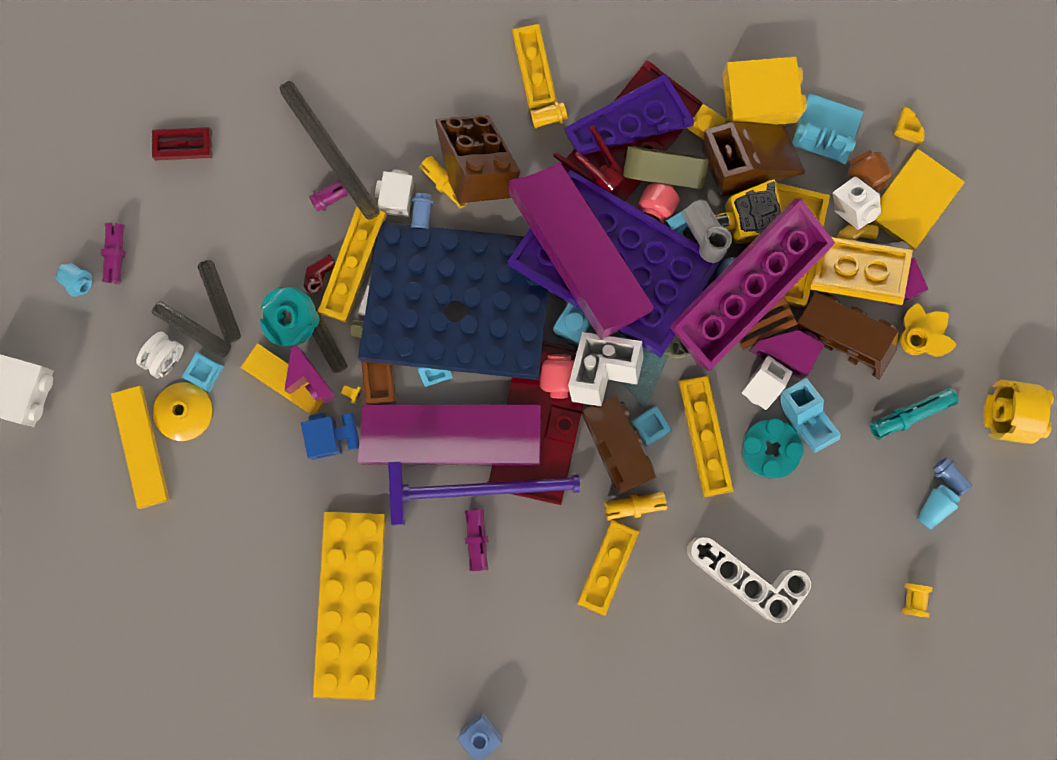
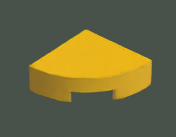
M905 106L901 109L893 136L921 144L924 141V127L921 126L913 110Z

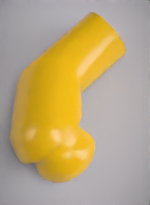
M849 224L839 231L837 237L856 241L858 238L876 240L879 227L866 224L857 230Z

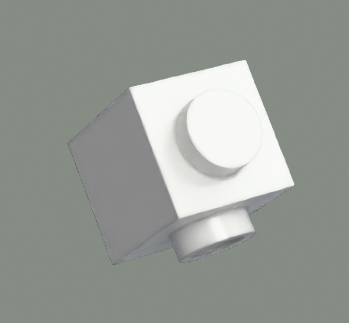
M394 169L392 172L383 171L382 181H377L375 197L379 198L377 205L380 211L389 215L410 217L411 199L415 189L412 175L398 169Z
M856 176L832 193L835 212L857 230L867 223L873 222L881 214L880 194Z
M767 355L749 378L742 394L753 404L767 410L786 387L793 372Z

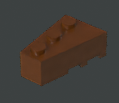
M615 396L603 401L602 406L594 405L582 411L583 419L617 495L657 478L650 458L645 455L641 447L642 441L636 428L632 429L627 419L630 415L623 401L619 402Z

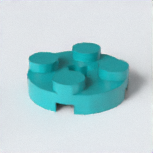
M297 287L274 289L264 298L261 309H264L263 319H260L262 331L272 343L277 345L295 346L303 344L311 337L314 328L318 326L320 321L319 314L316 312L311 298ZM285 311L291 312V322L285 323L284 319L287 317Z
M780 419L760 421L747 430L743 437L741 453L746 467L753 474L768 479L785 477L797 468L804 454V448L800 436L791 425ZM767 441L778 445V455L776 457L773 454L768 456L765 454Z

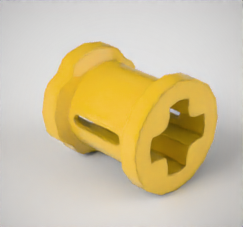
M904 583L907 594L905 608H902L901 613L930 618L928 601L929 593L933 592V587Z

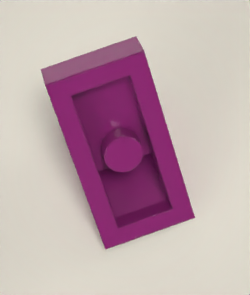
M295 345L291 348L285 392L292 394L309 382L305 387L316 401L321 398L326 404L336 398V395L304 352Z

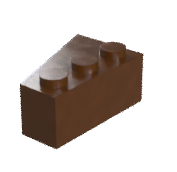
M815 292L798 321L799 331L806 330L815 334L819 338L818 341L825 344L824 347L830 351L837 349L849 355L848 361L857 365L860 361L874 370L872 376L879 380L897 351L899 331L895 329L893 324L882 319L876 321L868 317V314L858 307H846L840 304L836 297L829 294L823 296Z

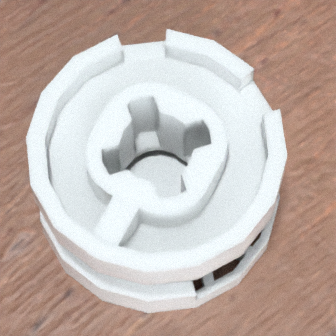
M162 331L157 332L143 345L137 356L136 363L145 370L149 369L150 374L159 379L160 376H166L173 369L171 365L175 361L179 362L184 348L177 341H170L166 333Z

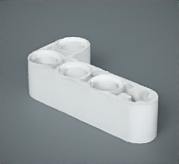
M695 538L687 547V554L692 562L769 621L775 623L788 621L811 589L809 576L798 570L783 571L774 583L770 585L710 538ZM707 544V553L718 558L712 561L705 556L698 557L700 551L697 549V546H705ZM726 561L730 562L734 568L732 576L727 579L720 573V567ZM795 575L799 578L800 586L797 591L791 592L788 588V580ZM753 580L758 586V591L755 596L748 597L745 593V586L749 581ZM774 600H779L782 604V611L778 616L774 617L769 610L770 604Z

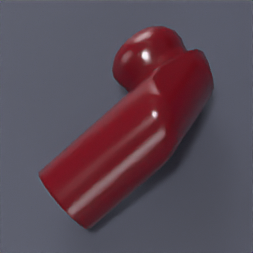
M331 254L326 255L307 267L304 288L308 293L316 294L322 289L325 273L333 269L336 263Z

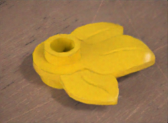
M919 303L910 307L904 315L905 330L900 336L902 349L910 355H920L925 352L933 357L943 356L951 352L957 344L950 337L943 335L948 324L949 314L938 311L926 314ZM911 336L918 339L917 346L911 344Z

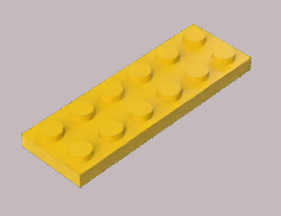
M324 512L313 698L376 699L386 514Z

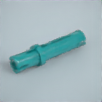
M948 387L903 409L899 407L892 410V414L871 422L870 430L877 440L899 430H908L911 427L910 425L957 405L959 401L958 395L953 388Z

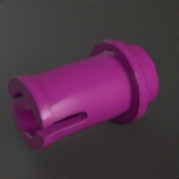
M339 179L318 192L316 190L312 191L313 194L309 196V199L317 212L320 210L326 211L327 206L348 196L345 187H342L343 184Z

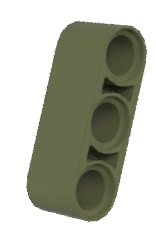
M628 146L623 176L636 180L703 189L710 159L696 155Z

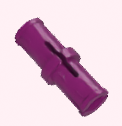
M105 223L104 248L101 249V256L104 257L102 278L104 283H122V258H125V251L123 250L124 224L115 223L114 226L112 223Z
M484 509L466 510L467 538L464 539L465 544H468L469 571L489 570L486 553V542H489L488 536H485Z

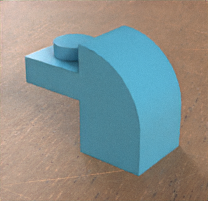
M807 378L781 392V406L788 423L796 430L798 435H801L814 454L840 440V432L823 412V398Z

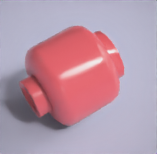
M651 183L645 188L638 202L637 209L665 224L666 220L674 216L679 206L680 198L672 185Z
M547 355V360L542 361L540 364V388L550 392L551 398H568V392H570L568 384L574 365L571 355Z

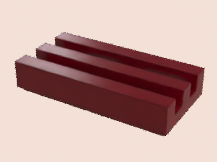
M210 127L152 130V158L155 161L212 158V130ZM203 137V140L159 142L160 138ZM202 147H203V149L159 151V149H180V148H202Z

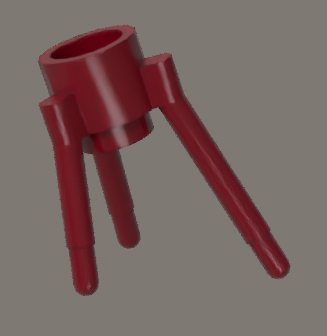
M592 125L590 126V131L610 164L609 167L604 163L598 169L581 153L577 152L575 157L593 173L592 176L557 152L553 154V157L580 176L610 193L623 179L618 173L622 167L614 160L597 129Z

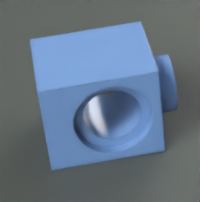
M484 713L465 727L457 738L473 760H483L502 744V735Z

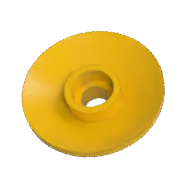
M179 382L166 387L158 395L153 406V419L158 430L166 437L177 441H188L200 436L208 428L213 416V406L209 395L201 387L188 382ZM182 405L184 412L177 416L175 409L177 406Z

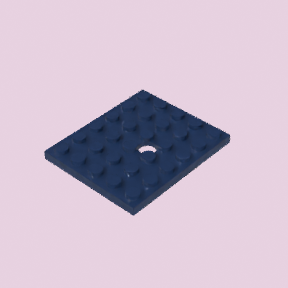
M383 222L377 236L359 347V361L539 380L548 290L508 266L509 258L525 236L429 227V229L411 228V225ZM459 302L464 304L468 310L467 315L458 322L448 320L444 310L450 303Z

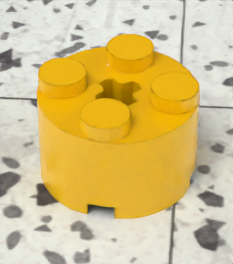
M1004 379L997 381L992 386L997 387L993 395H987L983 410L984 425L991 429L992 434H989L991 438L1033 444L1040 438H1047L1050 435L1051 423L1049 419L1051 406L1054 401V395L1051 390H1046L1038 384Z

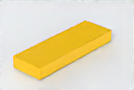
M540 24L512 29L529 112L554 105V101H557Z
M257 343L240 368L309 414H318L325 402L321 398L316 401L305 387L309 382L292 394L285 392L289 364Z
M611 520L578 599V605L606 616L640 531Z

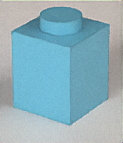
M568 303L553 327V334L578 348L582 332L587 333L592 325L581 309Z

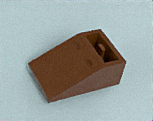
M477 115L436 119L435 123L449 184L458 202L469 203L511 198L509 195V180L519 178L520 169L490 116Z
M731 122L706 129L704 132L702 151L705 158L710 159L709 168L721 197L748 190L775 179L776 182L805 174L804 167L784 125Z

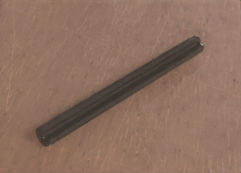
M292 81L281 84L279 89L282 96L367 220L377 217L380 214L378 205Z

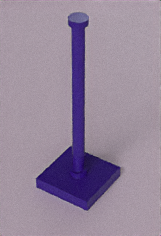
M401 461L388 462L392 526L405 525L404 503H409L411 499L572 490L573 493L580 492L578 474L572 475V478L409 487V484H403Z

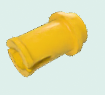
M554 101V105L531 110L534 128L537 129L538 127L555 122L562 124L563 120L568 119L564 102L558 103Z

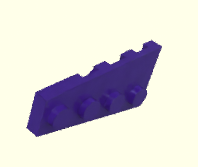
M664 74L565 127L564 132L576 153L579 152L585 155L601 150L590 131V126L592 125L597 129L607 148L691 127L694 126L695 121L667 75Z

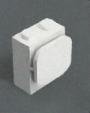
M0 354V418L35 427L36 422L43 414V406L47 394L53 385L52 375L54 370Z

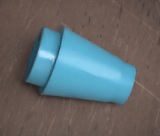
M941 484L937 489L933 488L916 519L932 530L934 526L938 525L959 508L957 504L961 499Z

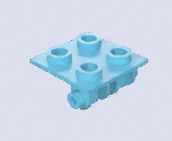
M809 93L806 100V111L800 117L792 140L794 147L846 164L849 153L853 151L856 144L854 138L863 111Z

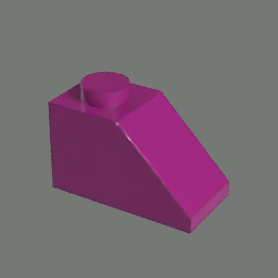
M796 330L757 341L749 352L762 359L769 355L791 370L793 376L803 379L809 375L825 344L819 342V338L809 331L802 330L801 332Z

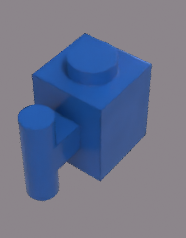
M326 413L308 416L309 421L301 422L307 457L316 460L342 454L340 445L342 440H347L348 450L359 449V438L353 413L341 415L344 426L337 428L336 420L331 416L326 417Z

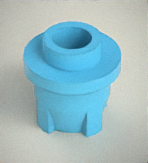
M73 263L62 264L58 267L59 270L55 280L66 288V292L69 295L76 297L84 295L90 290L92 286V274L90 272L79 269Z

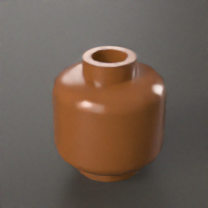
M868 150L850 161L851 166L847 171L850 179L856 176L876 192L888 186L886 180L892 176V170L881 152L872 153L871 150Z

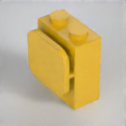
M797 57L726 63L722 78L728 123L739 122L785 126L789 123H797L806 111V96L804 94L801 95L800 87L803 82V71L801 67H798Z

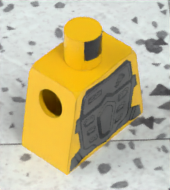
M775 179L731 196L725 204L726 213L715 215L721 226L731 230L736 244L752 243L783 211Z

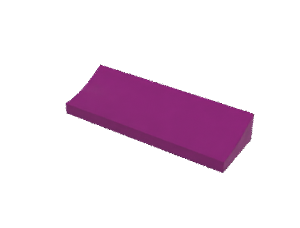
M560 162L537 173L509 180L510 197L601 340L653 311L654 306Z
M795 198L683 311L669 328L683 343L697 365L711 370L835 244L834 240L804 201Z
M362 405L357 463L361 465H388V462L401 461L402 465L541 466V405Z

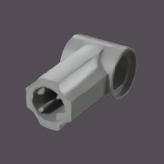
M698 200L684 209L682 215L700 245V256L707 262L716 263L722 260L732 243V236L728 229L719 224L707 201ZM710 241L718 243L721 247H714Z

